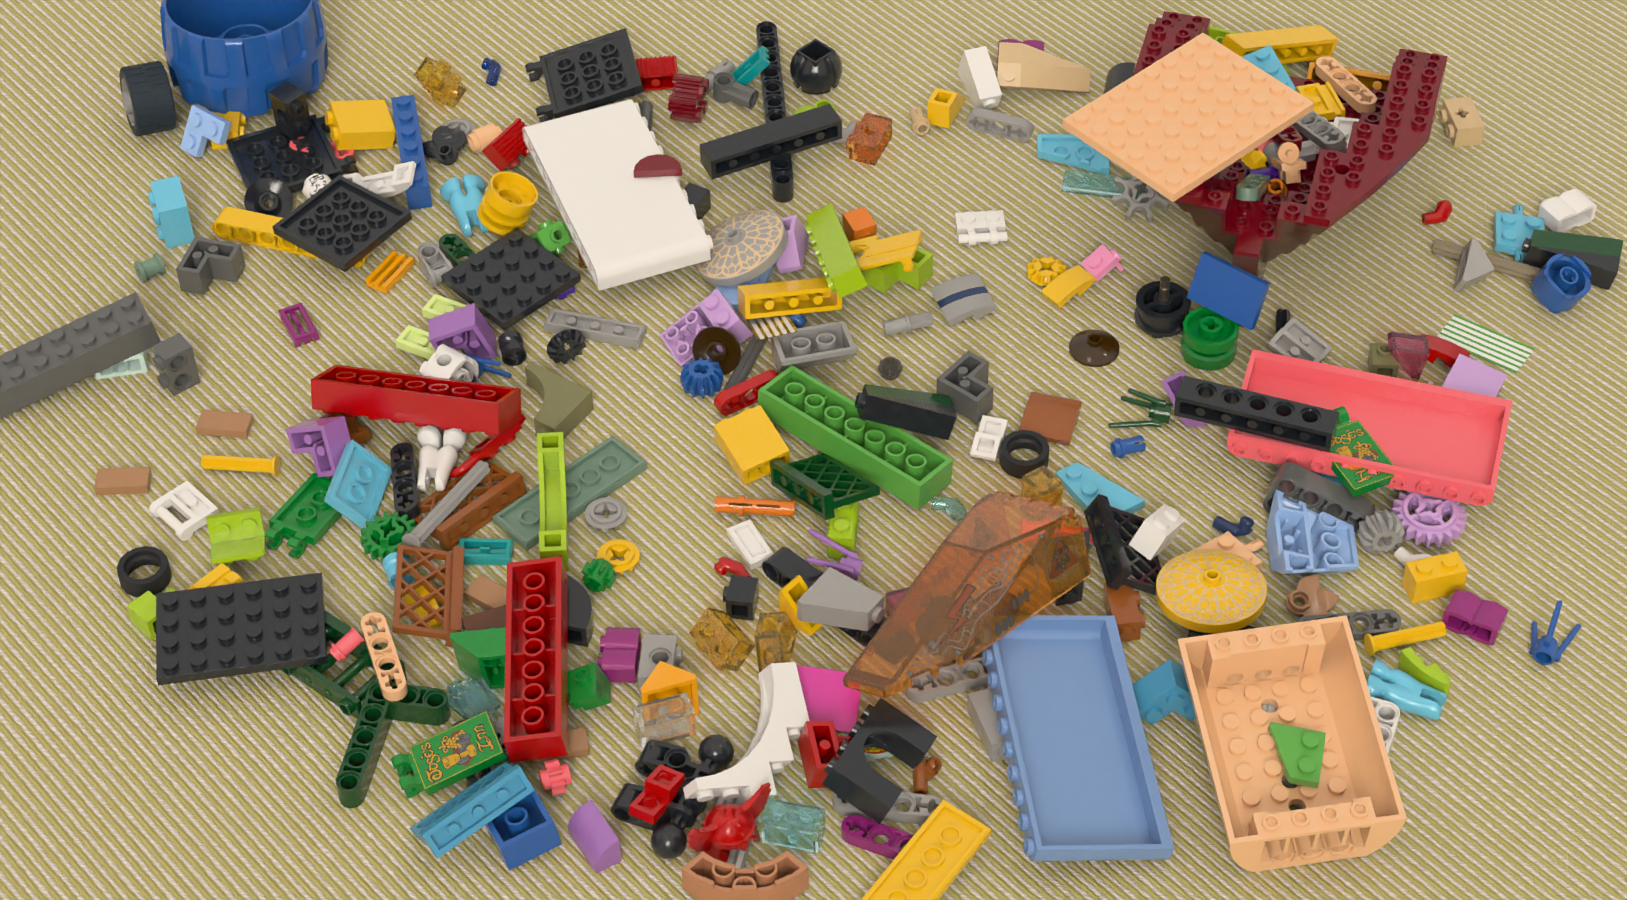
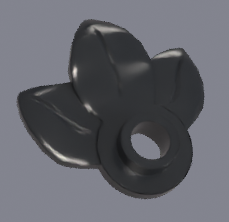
M447 126L437 127L433 131L432 140L422 143L424 155L427 158H436L439 163L446 166L454 164L458 159V150L466 144L465 132L460 131L453 134Z

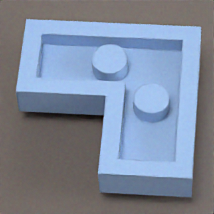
M192 105L180 149L195 157H203L208 139L218 145L226 144L231 122L200 105Z

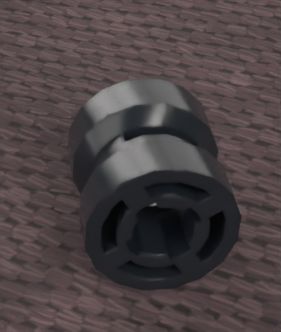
M507 331L499 336L498 345L504 364L508 366L522 364L527 358L522 335L517 331Z

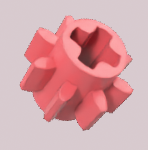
M557 758L545 761V769L538 770L543 791L551 790L553 796L566 793L565 786L572 784L567 763L560 764Z

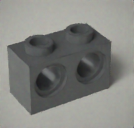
M180 333L152 346L155 355L152 360L159 371L157 379L163 389L167 388L175 396L201 383L192 346Z

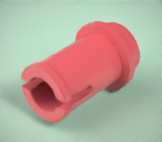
M352 627L336 644H330L332 647L328 651L340 663L343 659L346 661V656L365 640Z

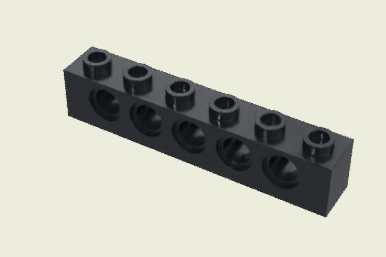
M1183 376L1175 397L1174 407L1175 416L1325 452H1330L1339 418V412L1189 376Z

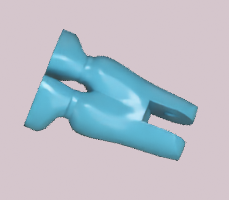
M473 174L463 176L462 183L466 195L462 193L458 178L453 177L446 181L440 188V194L444 201L449 202L464 236H472L471 227L477 225L481 233L487 232L488 228L481 223L477 216V208L481 203L485 190L483 179Z
M1376 659L1367 680L1371 697H1380L1382 700L1394 703L1401 711L1427 719L1438 720L1442 713L1441 706L1445 704L1447 699L1446 693L1419 682L1402 670L1390 669L1385 662Z

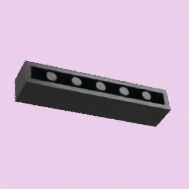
M827 104L699 144L700 162L711 179L719 178L842 139V120L833 107Z

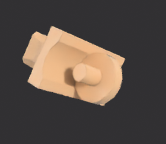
M1284 142L1277 150L1279 159L1272 158V166L1278 169L1279 179L1283 180L1284 183H1300V170L1306 169V161L1298 158L1299 148L1296 144Z

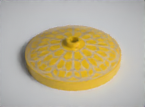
M1205 549L1178 555L1162 567L1156 580V600L1163 613L1175 623L1198 632L1225 633L1241 629L1254 622L1261 615L1266 605L1267 584L1263 574L1250 561L1226 551Z

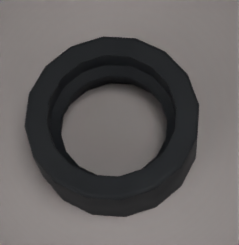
M1029 430L1014 431L1005 436L1001 441L999 463L1002 470L1008 475L1018 479H1030L1041 475L1048 467L1049 444L1039 433ZM1023 448L1033 450L1039 456L1025 461L1013 458L1009 453Z
M143 546L134 548L125 553L117 565L121 587L127 594L133 597H140L147 591L156 595L169 585L172 578L168 557L162 550L156 547ZM155 565L159 567V570L148 578L135 579L129 577L130 573L140 566Z

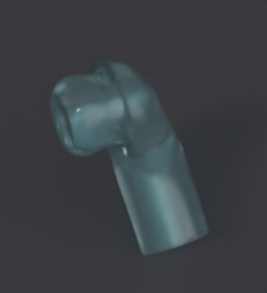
M932 498V510L945 511L956 521H961L965 518L967 514L966 508L958 499Z

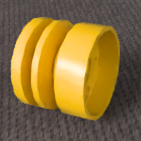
M509 171L498 172L492 176L481 203L477 208V216L486 228L505 236L516 228L523 231L538 199V191L532 182L518 173Z

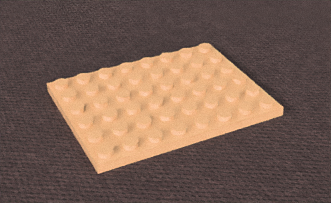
M1202 33L1064 118L1062 127L1174 202L1312 112L1314 102Z

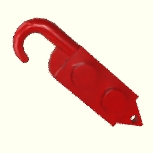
M523 413L521 414V419L501 432L500 435L488 436L469 452L468 459L459 467L455 466L451 470L449 477L457 478L462 476L478 461H482L484 458L489 460L496 456L501 445L505 446L515 440V434L522 429L521 425L526 420Z

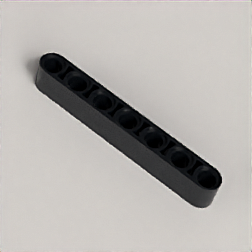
M787 547L780 548L762 563V569L766 576L781 588L797 575H800L808 588H810L823 574ZM885 616L868 631L837 627L895 668L899 667L918 650L915 639Z

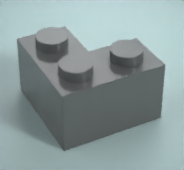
M195 237L176 268L181 291L204 295L213 278L237 282L245 268L241 244Z
M967 351L937 378L936 393L948 395L954 411L976 424L982 419L983 415L986 416L993 409V387L988 385L989 362Z

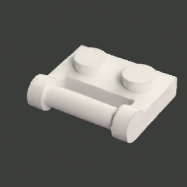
M188 481L155 500L149 508V511L155 517H160L175 530L176 536L182 541L190 539L193 532L207 524L206 516L219 514L218 508ZM173 506L188 521L182 523L167 508Z

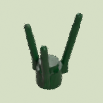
M1129 388L1128 392L1149 402L1121 396V400L1149 408L1148 417L1153 418V420L1109 423L1108 427L1154 426L1161 428L1162 423H1169L1172 404L1166 403V400L1157 399Z

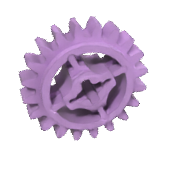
M1406 491V494L1399 493L1398 499H1394L1391 511L1399 516L1404 526L1405 540L1414 539L1416 546L1423 542L1426 548H1429L1431 543H1435L1440 548L1442 541L1451 545L1452 538L1458 540L1460 533H1464L1467 515L1464 514L1466 507L1459 506L1460 502ZM1414 510L1415 514L1410 515L1409 512ZM1447 517L1449 521L1445 523L1443 518Z

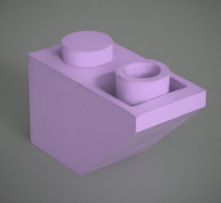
M797 214L781 218L788 231V241L785 250L776 261L780 274L803 268L808 233Z

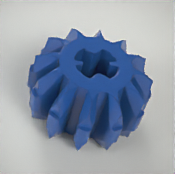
M701 356L697 361L690 359L689 364H683L680 375V383H682L684 392L690 393L692 398L701 396L704 399L706 395L713 397L715 392L720 391L722 381L724 380L719 362H712L711 358L703 360Z

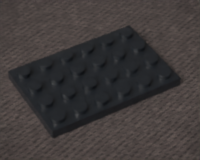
M322 573L156 594V679L158 685L328 664Z

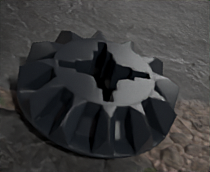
M567 329L557 333L547 345L549 358L555 363L562 362L563 364H566L570 359L574 361V357L582 355V349L586 347L585 337L576 329ZM565 343L570 347L568 350H565L564 348Z

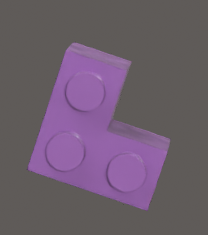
M475 303L429 319V341L435 350L441 344H445L457 351L464 349L466 354L486 359L497 357L496 335Z
M344 416L305 420L286 429L292 454L311 452L318 477L334 476L345 445L351 441Z

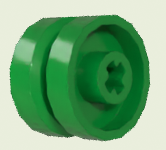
M1206 307L1191 311L1186 315L1183 322V336L1180 347L1181 356L1186 363L1194 368L1205 371L1219 370L1227 367L1236 356L1239 334L1238 324Z

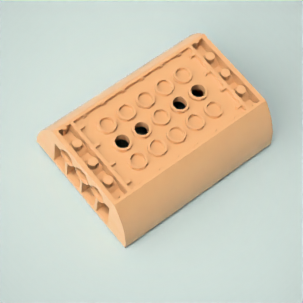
M1347 616L1178 639V650L1230 853L1233 860L1239 866L1250 872H1258L1368 856L1397 835L1404 826L1407 817ZM1272 704L1277 710L1273 713H1268L1261 706ZM1270 722L1326 733L1318 788L1297 785L1295 788H1287L1282 784V781L1287 778L1284 773V765L1279 760L1276 752L1277 746L1274 738L1268 732ZM1292 804H1298L1302 806L1303 809L1290 811L1289 806Z

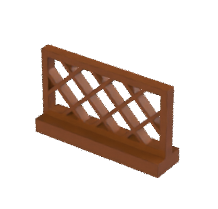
M484 458L482 461L489 464L490 474H487L480 483L488 482V486L475 487L467 495L468 500L462 501L455 508L461 510L453 514V510L440 525L435 527L430 536L439 541L442 549L450 551L453 546L459 544L460 538L471 536L492 521L493 515L527 493L523 476L516 471L510 474ZM465 474L450 481L444 491H436L420 502V514L430 512L438 504L437 502L443 499ZM494 481H501L493 486ZM474 495H481L475 500H473ZM424 517L414 518L415 525L417 526Z
M398 544L393 606V633L445 640V646L453 647L450 633L461 632L464 547L453 546L452 552ZM403 554L414 556L418 561L410 565L403 558ZM430 560H445V563L437 569ZM422 565L431 572L425 577L416 570ZM408 573L417 580L411 585L402 579ZM435 577L444 584L438 589L429 583ZM423 586L430 594L422 598L415 589ZM407 594L416 601L410 606L401 600ZM434 598L443 605L437 610L428 603ZM420 606L429 613V615L422 619L414 612ZM408 615L415 623L406 625L399 624V621L402 617ZM435 619L442 626V630L431 628L427 623Z

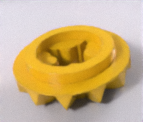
M1042 255L1040 259L1033 258L1032 263H1028L1027 266L1028 278L1033 283L1041 286H1047L1066 271V266L1062 264V260H1055L1053 256L1045 258Z
M616 539L608 541L597 552V559L607 560L612 564L613 570L621 575L626 570L632 572L633 567L639 565V549L628 540ZM614 556H617L618 558L623 557V561H620L619 559L614 560Z

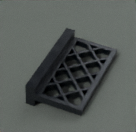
M1098 494L1085 509L1084 515L1107 587L1117 591L1121 585H1125L1156 596L1155 584L1157 576L1162 569L1158 556H1155L1150 561L1133 547H1128L1145 518L1110 506L1108 497Z

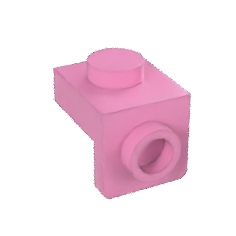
M1103 244L1080 263L1086 271L1096 277V282L1101 280L1115 266L1120 272L1124 270L1119 263L1122 260L1119 254L1113 248L1109 251Z

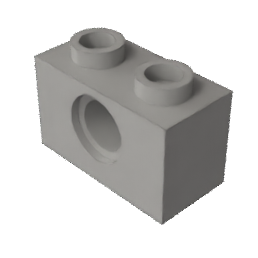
M643 634L638 672L639 695H641L640 688L659 661L675 667L677 663H682L683 649L677 645V635Z

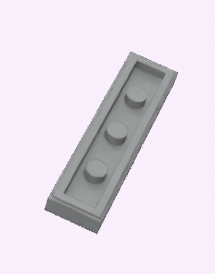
M554 308L551 309L544 323V331L559 333L567 329H576L583 334L585 339L635 349L640 348L647 333V328L643 325Z

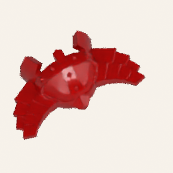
M768 782L761 785L759 790L742 805L735 803L714 805L706 814L702 824L703 828H694L687 834L689 839L686 842L690 844V849H694L696 853L704 851L709 856L727 863L730 855L728 850L740 848L742 851H746L751 840L760 842L755 819L765 809L764 806L770 799L768 796L771 792L769 788L771 784Z

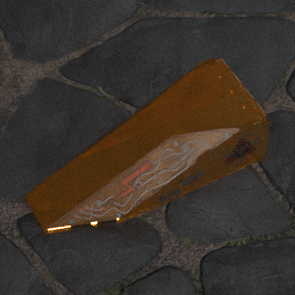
M997 491L994 494L989 493L979 499L944 539L843 677L844 686L882 698L894 695L914 686L912 678L929 671L930 675L935 677L940 674L938 667L953 660H956V664L959 666L966 663L1084 581L1092 574L1081 517L1074 516L1075 509L1073 507Z

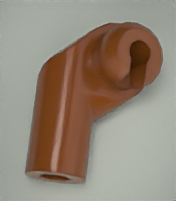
M930 757L913 769L914 794H928L927 782L936 776L942 768L941 761L937 757Z

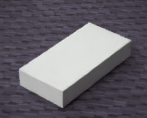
M750 519L726 528L727 536L750 570L762 566V563L774 554Z

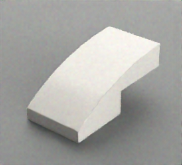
M983 415L979 430L974 437L970 456L996 461L1000 452L1001 441L1004 439L1007 431L1008 420Z

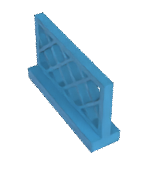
M504 762L413 825L410 830L415 837L430 848L436 858H439L532 793L534 788L520 766L516 764L513 767Z

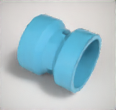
M397 552L390 553L382 562L389 586L395 589ZM403 554V558L410 564L408 555ZM409 573L402 577L408 584H412L415 580Z

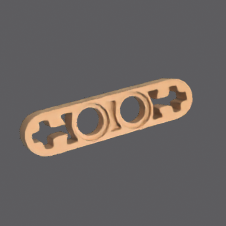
M1324 56L1316 60V75L1324 82L1329 81L1334 91L1359 113L1375 112L1377 105L1376 95L1336 59Z
M368 613L361 620V628L382 695L388 701H399L408 692L407 683L386 619L381 613ZM376 624L378 633L374 634L371 625ZM381 642L388 644V646L382 650H376L373 648L376 644ZM385 663H393L395 665L390 670L380 669ZM389 680H395L396 689H392Z

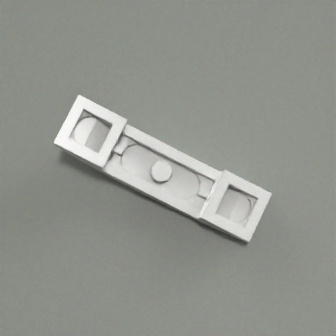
M411 161L396 164L393 171L365 177L359 173L342 176L384 198H388L404 192L412 185L416 163Z

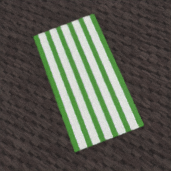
M1454 314L1437 336L1464 348L1479 358L1514 373L1518 372L1534 351V348L1456 314Z

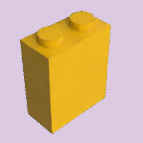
M385 100L330 101L329 109L325 111V123L330 127V137L332 141H335L337 150L393 148L396 129Z
M761 405L745 409L740 414L731 418H725L714 425V439L743 486L771 474L770 460L780 458L787 464L790 463V450Z

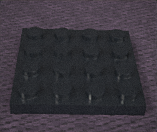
M338 175L272 227L275 235L346 272L408 223L412 216L411 211Z
M519 228L512 230L441 275L444 285L469 304L475 303L483 315L504 331L581 281L580 274Z

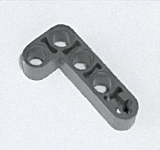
M1284 463L1279 467L1268 485L1263 501V508L1270 514L1274 492L1277 489L1284 493V498L1298 503L1300 500L1306 503V508L1318 514L1326 512L1353 525L1354 532H1357L1359 529V522L1366 520L1365 515L1371 516L1375 511V506L1369 499L1361 495L1353 497L1345 487L1295 463Z

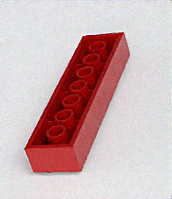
M334 365L311 379L312 409L322 410L325 414L338 412L345 413L347 417L367 416L370 420L390 419L393 423L412 422L420 427L434 425L442 430L456 428L461 429L464 433L479 431L485 432L487 436L500 435L501 432L522 418L521 388L343 365Z
M561 556L507 563L504 745L511 762L568 755V576Z

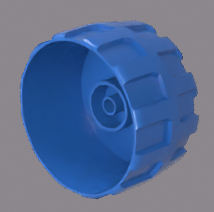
M162 0L161 2L162 40L173 86H179L182 99L190 105L197 103L206 107L211 112L222 114L232 111L240 112L245 117L261 116L266 114L268 109H272L269 91L285 81L290 82L305 94L315 92L324 81L325 70L328 66L326 24L320 0Z

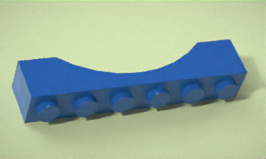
M414 95L391 98L401 163L411 161L416 163L413 183L405 190L408 210L432 207Z

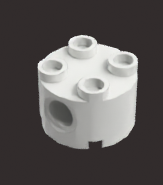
M441 344L431 358L422 363L419 373L422 376L472 382L473 376L478 378L479 369L475 359L452 347Z

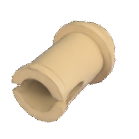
M916 107L918 113L912 108L909 112L913 122L912 129L915 133L924 135L931 127L930 121L925 117L924 110L921 107Z

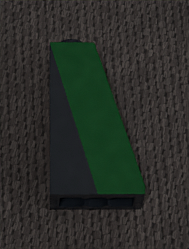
M1534 229L1530 239L1525 238L1521 252L1525 253L1523 263L1542 268L1556 254L1578 257L1588 266L1591 272L1590 284L1609 290L1618 273L1623 240Z
M865 384L862 393L859 392L855 399V408H857L859 418L945 440H949L957 418L950 397L944 394Z

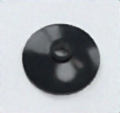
M263 178L249 186L245 193L244 206L247 211L284 218L292 210L293 198L290 190L284 183L273 178ZM267 200L273 203L269 208L264 206V202Z

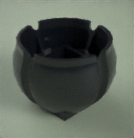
M814 39L799 48L793 55L790 63V75L795 87L799 88L801 86L802 92L813 95L825 94L830 92L831 86L833 88L838 86L842 75V63L839 55L833 48Z

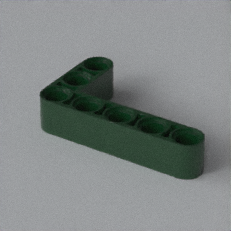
M379 682L369 687L336 777V787L341 805L346 808H356L364 802L392 720L440 726L449 721L451 713L448 696L444 690L407 684L408 692L403 699L388 701L382 695ZM390 682L392 689H396V684Z

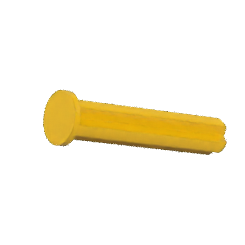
M203 455L201 467L213 470L272 473L273 476L277 477L280 472L279 456L268 459Z
M1440 621L1371 636L1368 633L1364 635V647L1367 654L1372 656L1379 650L1443 637L1447 634L1445 623Z

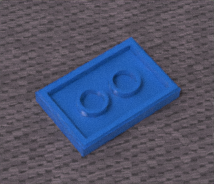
M1205 251L1201 254L1187 298L1252 330L1256 326L1271 283Z

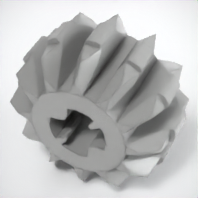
M1385 509L1378 513L1375 510L1373 515H1365L1366 520L1359 522L1358 538L1367 552L1373 551L1377 555L1384 551L1387 554L1389 549H1397L1396 544L1403 542L1404 526L1395 512L1389 513Z

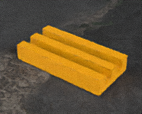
M393 250L365 279L366 286L387 294L414 266V258L409 257L407 259L403 253L399 256L398 251Z

